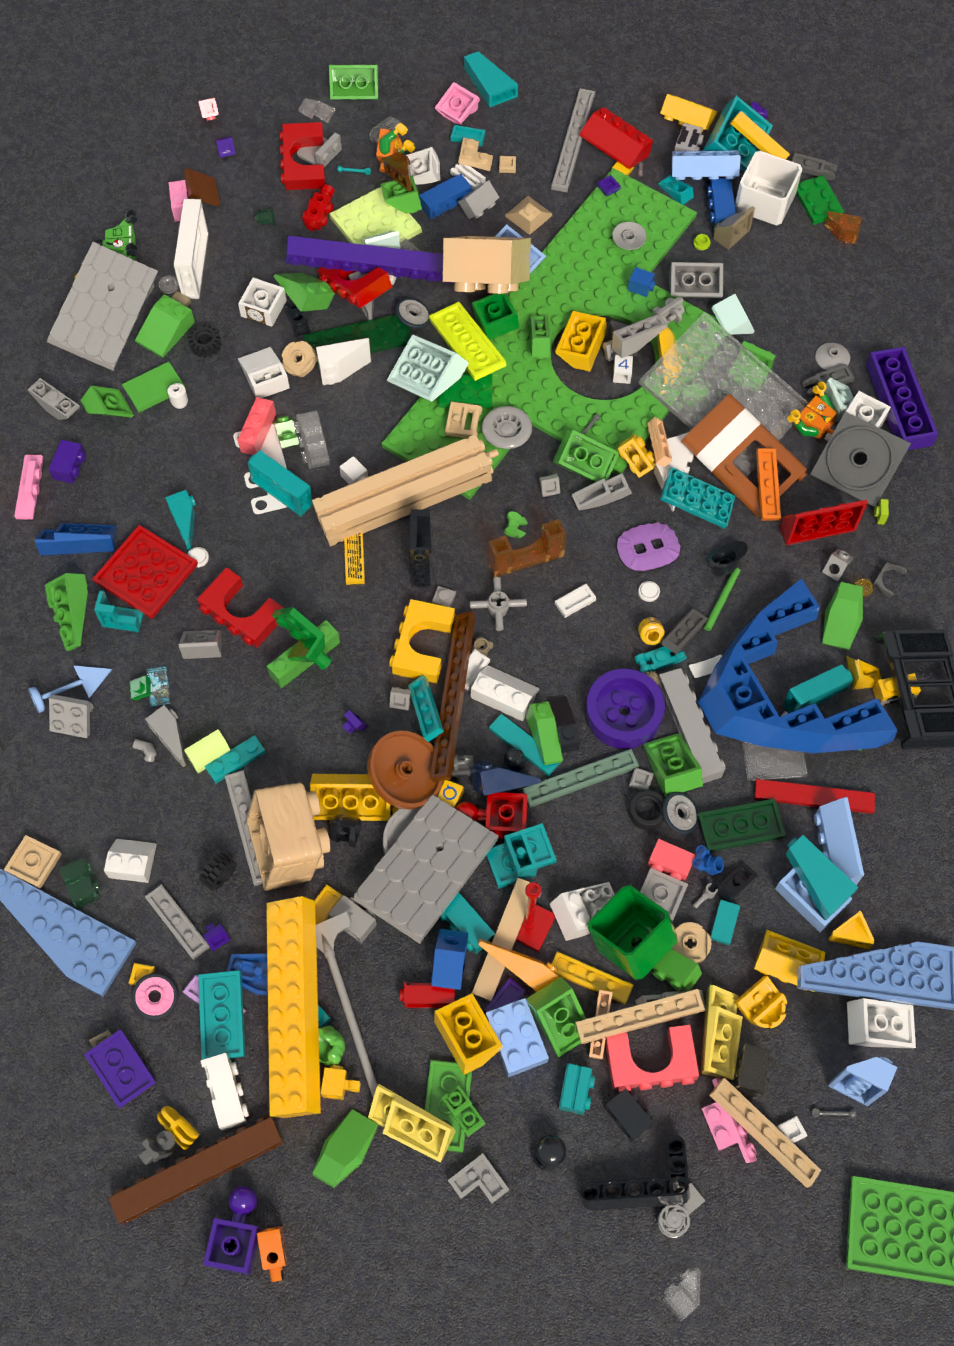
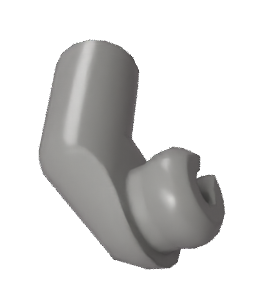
M138 739L134 740L133 748L144 752L145 761L154 762L157 752L153 744Z

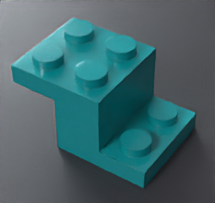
M543 823L505 835L504 844L492 847L486 855L498 889L515 884L518 878L527 880L536 877L538 868L556 863L557 861Z

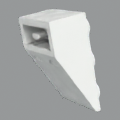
M271 347L238 358L255 398H264L289 389L287 374Z
M609 882L561 893L550 903L566 941L590 934L588 922L615 895Z

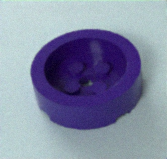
M632 669L612 670L600 676L591 686L586 702V721L594 736L604 744L618 749L637 748L639 745L647 741L649 742L658 732L665 711V701L657 683L646 674ZM626 707L629 710V714L626 716L619 713L621 708Z

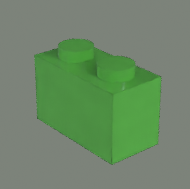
M673 949L652 968L653 975L661 981L666 980L674 989L685 992L690 991L702 975L698 963Z

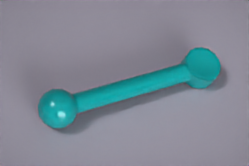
M342 166L337 167L338 172L350 171L365 173L366 175L371 174L370 168L355 169L343 168Z

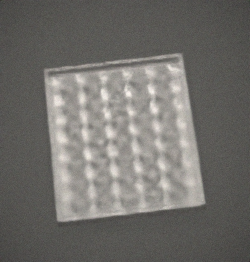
M705 312L638 382L691 430L731 393L763 426L780 440L794 424V422L790 423L787 420V417L791 415L790 412L796 409L801 413L809 404ZM753 441L733 460V465L746 477L757 466V449H764L757 441Z

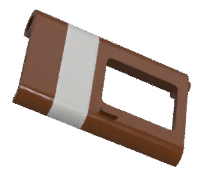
M730 393L681 442L759 518L761 516L759 489L733 465V460L753 441H757L764 449H776L777 461L790 474L789 478L779 487V497L796 480L800 482L807 475L805 472L807 468Z

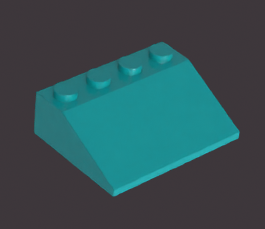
M736 95L724 106L703 151H739L740 170L745 172L755 152L761 150L730 123L742 111L768 135L773 125Z

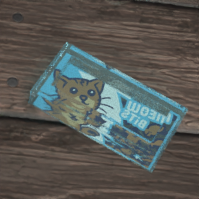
M167 667L147 669V675L150 677L151 684L150 705L170 704Z

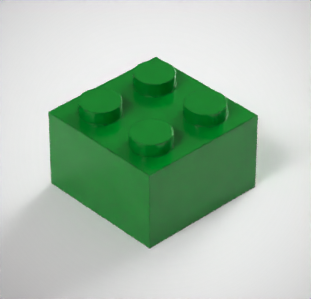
M495 293L472 303L474 317L489 340L519 328L518 314L506 293Z

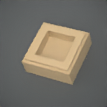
M500 156L499 173H516V156Z

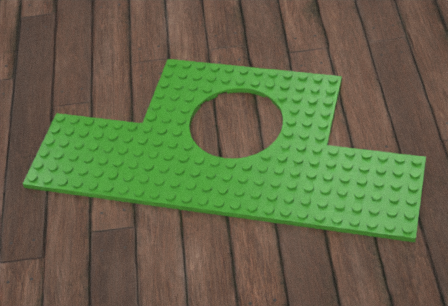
M612 168L606 177L612 175L621 185L620 190L606 197L597 186L542 253L546 257L532 271L530 281L520 282L518 291H509L507 293L510 302L518 314L519 328L490 340L505 359L506 366L491 373L492 408H482V414L479 416L477 427L478 439H482L485 445L484 452L487 453L494 449L498 451L499 456L491 458L493 470L510 449H502L490 444L483 435L482 423L490 411L501 406H512L521 409L530 418L532 426L560 442L566 430H575L582 433L593 420V416L599 414L600 420L591 426L585 436L618 452L620 443L633 434H636L637 437L640 436L646 443L650 437L648 422L654 417L661 421L665 418L681 397L682 389L690 385L727 336L716 317L683 300L682 305L685 313L682 314V320L679 323L671 321L667 324V327L671 329L675 337L679 377L671 383V386L663 388L657 337H654L650 343L654 353L655 366L650 378L636 392L618 399H591L570 390L561 382L553 369L551 351L555 341L565 330L573 311L594 316H610L611 319L631 325L652 317L653 309L657 306L663 308L666 300L669 298H678L671 297L668 291L655 285L653 292H649L647 297L628 291L629 279L635 267L652 273L696 218V211ZM623 222H634L645 229L646 241L638 249L625 250L614 243L612 237L613 230ZM531 315H548L550 357H545L544 359L532 357ZM465 369V371H464L463 374H470V373L467 371V369ZM439 396L432 402L420 397L382 442V448L408 462L467 438L445 436L450 408H439ZM467 413L465 430H470L472 413ZM620 454L612 470L617 475L622 474L629 465ZM481 486L461 493V495L470 500Z

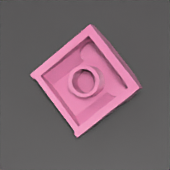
M453 82L435 109L451 122L462 124L469 114L474 113L478 109L480 98Z

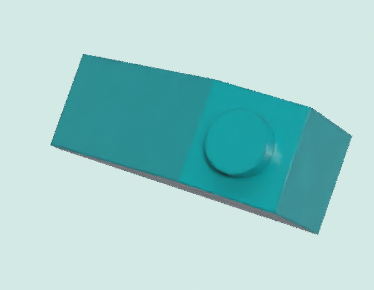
M184 490L166 497V501L187 550H190L195 521L193 506H196L193 496H189L187 491Z

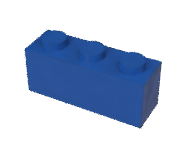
M459 174L420 194L419 199L422 210L430 219L439 216L459 205L458 201L472 191V186L462 174Z
M711 179L710 186H707V196H710L708 207L712 210L710 222L713 223L715 228L719 222H723L726 218L736 214L731 179Z

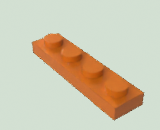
M757 449L761 521H779L781 519L776 449Z

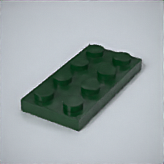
M776 799L701 812L697 815L705 846L710 852L786 837Z

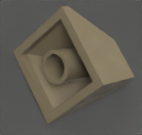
M752 206L726 218L721 223L719 222L714 228L713 239L728 250L750 231L755 207Z

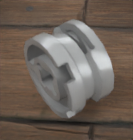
M680 1205L666 1206L660 1211L657 1224L662 1234L669 1238H677L688 1230L690 1218L685 1208Z

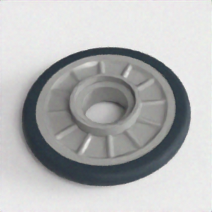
M404 298L396 304V316L404 325L414 329H421L430 323L429 315L431 313L428 307L421 301L413 298ZM409 311H413V312H415L417 315L414 316V315H412Z
M673 792L665 798L662 805V814L668 827L682 835L693 832L699 821L697 816L698 809L694 801L682 792ZM678 808L683 811V818L678 815Z

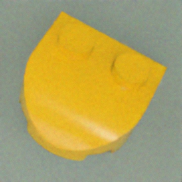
M763 976L734 1002L745 1018L751 1024L759 1027L774 1028L781 1024L786 1017V997L777 990L768 976Z

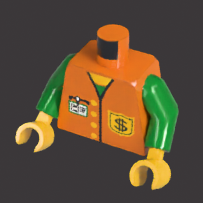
M402 123L397 124L395 130L380 129L376 157L380 163L379 170L383 173H386L383 158L399 151L404 154L405 150L410 153L415 150L414 143L410 140H406L402 146L398 133L403 136L408 131Z
M819 382L818 386L815 385L812 389L819 396H815L801 413L795 409L787 417L788 422H794V428L803 436L820 439L826 432L833 434L837 427L835 424L837 413L827 393H824L826 390L824 382Z

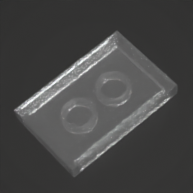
M743 742L742 746L748 780L807 776L804 752L762 747Z

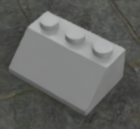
M671 262L669 269L671 297L722 298L723 263Z

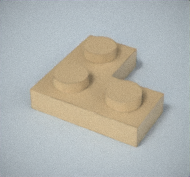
M463 137L458 163L490 171L493 156L477 152L479 141Z

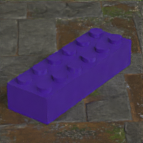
M905 347L871 352L866 366L879 401L891 407L886 417L891 433L911 443L908 450L933 446L938 432Z

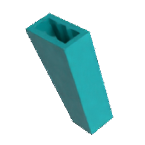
M479 51L464 56V69L489 108L518 97V84Z
M841 664L789 689L783 706L788 713L814 703L818 706L849 688L853 681L852 674Z
M804 835L799 839L795 837L787 845L789 849L786 856L821 915L827 920L855 893L858 886Z

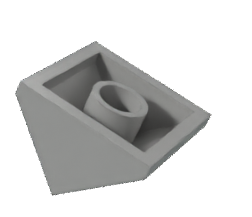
M221 629L183 631L179 641V649L183 659L221 657Z

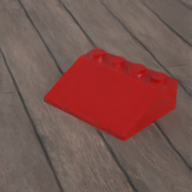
M868 501L842 503L829 508L823 507L819 510L786 515L782 518L779 526L785 544L790 545L856 531Z

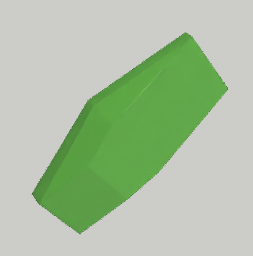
M844 582L839 584L825 610L822 644L850 650L863 620L862 586Z
M352 1109L325 1140L313 1170V1176L335 1188L362 1164L378 1124Z

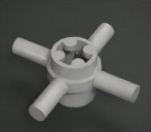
M495 577L493 578L494 592L489 596L488 600L470 601V609L488 608L489 613L495 617L496 630L501 631L503 630V616L506 615L509 607L527 606V599L509 600L507 595L501 592V578Z

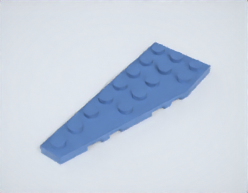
M0 869V901L67 978L104 997L137 944L136 941Z
M913 942L892 948L855 954L849 957L803 965L797 968V989L954 1010V947Z

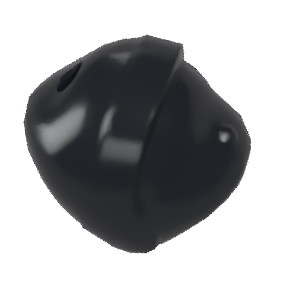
M512 749L504 755V762L509 769L519 771L524 768L526 758L521 749Z

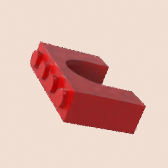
M322 122L283 124V131H280V141H283V145H280V152L284 158L281 159V169H284V173H281L282 184H285L286 190L321 189L325 185L324 164L301 165L296 163L292 157L300 148L322 146L324 144Z
M324 267L317 270L320 280L325 281L333 292L337 293L342 299H346L351 305L354 304L358 308H362L392 288L388 272L379 267L356 280H348V275L358 271H343L341 269H326Z
M226 567L197 599L199 610L205 615L209 614L212 616L217 624L225 625L231 634L239 635L248 646L253 645L258 648L278 626L276 620L271 615L275 610L284 609V607L269 598L256 613L249 617L239 618L232 616L227 612V605L243 587L241 577Z

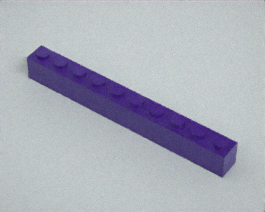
M288 236L286 263L291 265H307L309 267H324L326 269H341L343 271H358L360 273H369L379 267L388 272V275L394 277L443 281V254Z

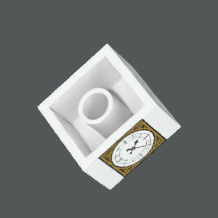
M252 278L238 303L241 317L272 327L286 303L285 289Z

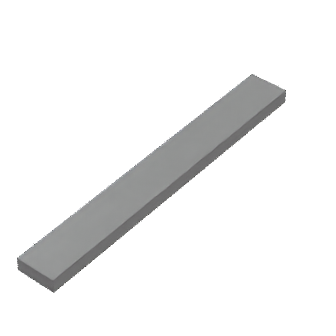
M579 89L551 190L568 192L583 139L579 134L588 121L595 91Z

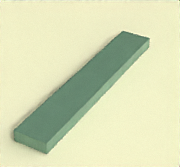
M632 749L543 780L541 783L524 787L522 791L523 794H528L527 803L529 808L632 771L635 767L639 768V764Z

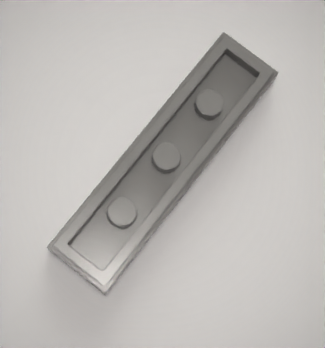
M162 884L145 896L193 960L210 948Z

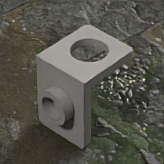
M837 549L829 558L822 572L839 581L847 565L853 561L854 557L843 550ZM837 564L840 568L839 573H831L830 565Z

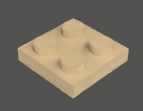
M25 835L4 868V871L41 889L62 854L60 851Z

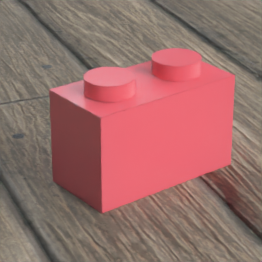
M658 839L647 866L685 882L696 855Z

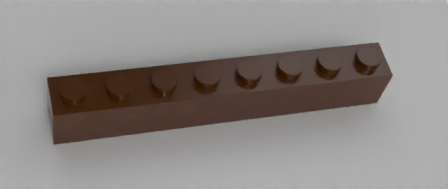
M262 1117L255 1121L256 1125L247 1128V1126L235 1131L236 1135L227 1138V1136L215 1141L216 1145L207 1148V1146L195 1151L196 1155L187 1158V1156L182 1157L174 1162V1166L168 1169L166 1166L154 1172V1176L148 1179L142 1177L134 1182V1186L127 1189L122 1187L114 1191V1195L109 1197V1201L117 1222L124 1225L283 1145V1140L273 1118Z

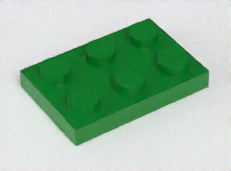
M824 175L799 182L796 196L812 225L843 217L844 210Z
M462 374L458 381L439 395V408H450L451 402L492 408V374H488L476 381L470 374Z

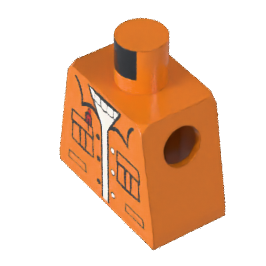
M283 1226L260 1230L257 1233L262 1268L263 1270L269 1269L271 1282L284 1280L282 1266H286L288 1260ZM270 1252H275L278 1260H272Z

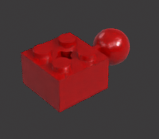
M498 792L487 795V809H478L475 804L467 801L459 803L455 809L473 819V821H486L485 828L497 834L498 838L504 839L505 835L526 829L528 794Z

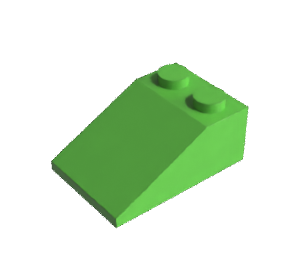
M302 272L274 275L276 281L285 289L287 295L300 311L328 309L335 294L325 281Z
M164 294L151 309L135 342L163 358L195 323L192 310Z
M566 430L552 463L594 482L602 479L607 481L617 461L619 452L575 430Z
M680 733L643 744L658 785L665 797L673 792H685L703 786L702 768Z
M562 977L526 999L533 1016L558 1058L581 1043L575 1023L585 1020L586 1017L572 987Z

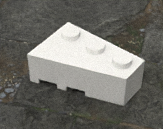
M226 1053L201 1060L202 1067L205 1068L206 1082L210 1088L212 1104L219 1128L224 1131L246 1124V1117L249 1116L246 1103L242 1104L241 1096L244 1095L241 1082L237 1083L235 1075L239 1074L236 1062L232 1063Z

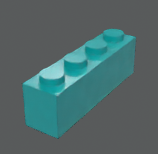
M458 892L442 913L440 919L442 921L446 920L451 925L449 926L450 930L468 932L467 950L477 954L483 949L478 945L477 941L481 938L492 942L495 933Z

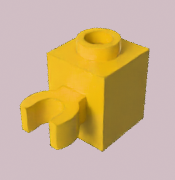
M331 1065L330 1068L324 1069L321 1095L324 1098L344 1100L345 1090L360 1092L361 1083L360 1081L347 1080V1071L343 1070L342 1066Z

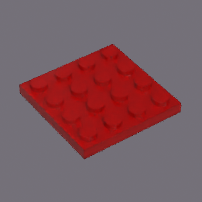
M138 525L92 580L95 584L150 619H153L198 566V561Z

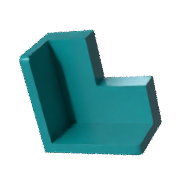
M99 591L94 611L101 626L139 632L144 614L136 609L110 605L105 592Z

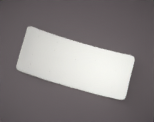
M722 655L689 665L694 678L711 674Z

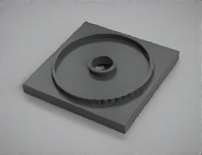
M845 411L810 476L859 501L867 500V505L875 508L911 443ZM864 453L867 456L866 463L862 465L856 464L853 460L854 455Z

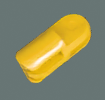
M164 1106L158 1112L157 1119L167 1131H171L178 1145L184 1151H187L195 1141V1138L200 1134L174 1108Z

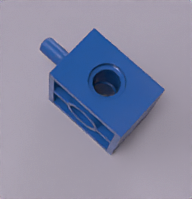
M440 929L435 947L431 986L461 990L466 962L468 932Z

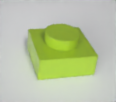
M881 499L878 506H875L874 517H877V524L884 525L889 516L888 499Z

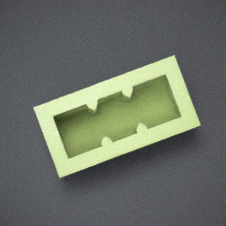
M216 730L184 751L196 772L200 773L205 770L204 766L230 751V748L220 731Z

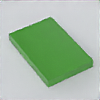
M167 362L123 383L122 386L136 410L140 413L168 399V388L170 385L180 383L184 386L170 362Z

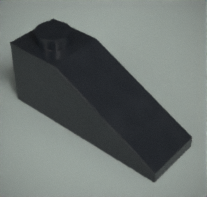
M567 696L548 699L547 701L555 717L561 753L579 750L580 738Z

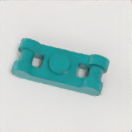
M664 646L645 654H638L634 659L640 665L642 673L646 671L650 673L651 671L655 672L687 659V656L681 650L677 655L675 654V656L671 657L669 653L672 651Z

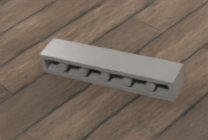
M681 668L660 674L659 687L678 733H680L702 768L703 783L722 778L725 770L724 761L719 759L717 745L710 738V728L702 719L704 717L700 707H697L695 702L696 695L689 688L687 674H683Z

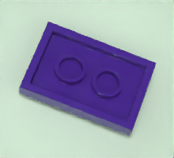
M122 1029L84 1054L118 1108H121L156 1083Z

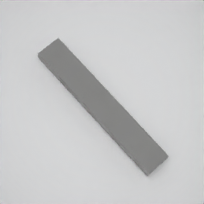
M244 770L225 775V780L253 884L258 886L262 884L247 825V816L252 798Z

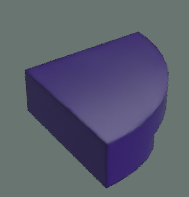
M751 102V108L767 119V110L759 106V103Z

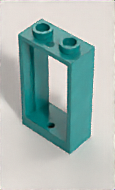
M261 450L250 457L248 466L253 483L300 517L313 505L311 489L307 483Z

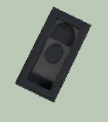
M742 862L718 883L714 891L718 889L716 894L724 901L731 902L758 875Z

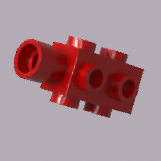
M323 185L320 193L315 192L313 198L309 200L307 211L303 213L302 220L310 231L321 230L322 226L325 227L327 225V215L333 211L334 207L331 198L335 190L330 185Z

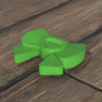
M509 512L507 514L508 525L504 533L507 536L520 539L526 533L517 528L519 525H527L528 522L525 517L521 518L519 513Z

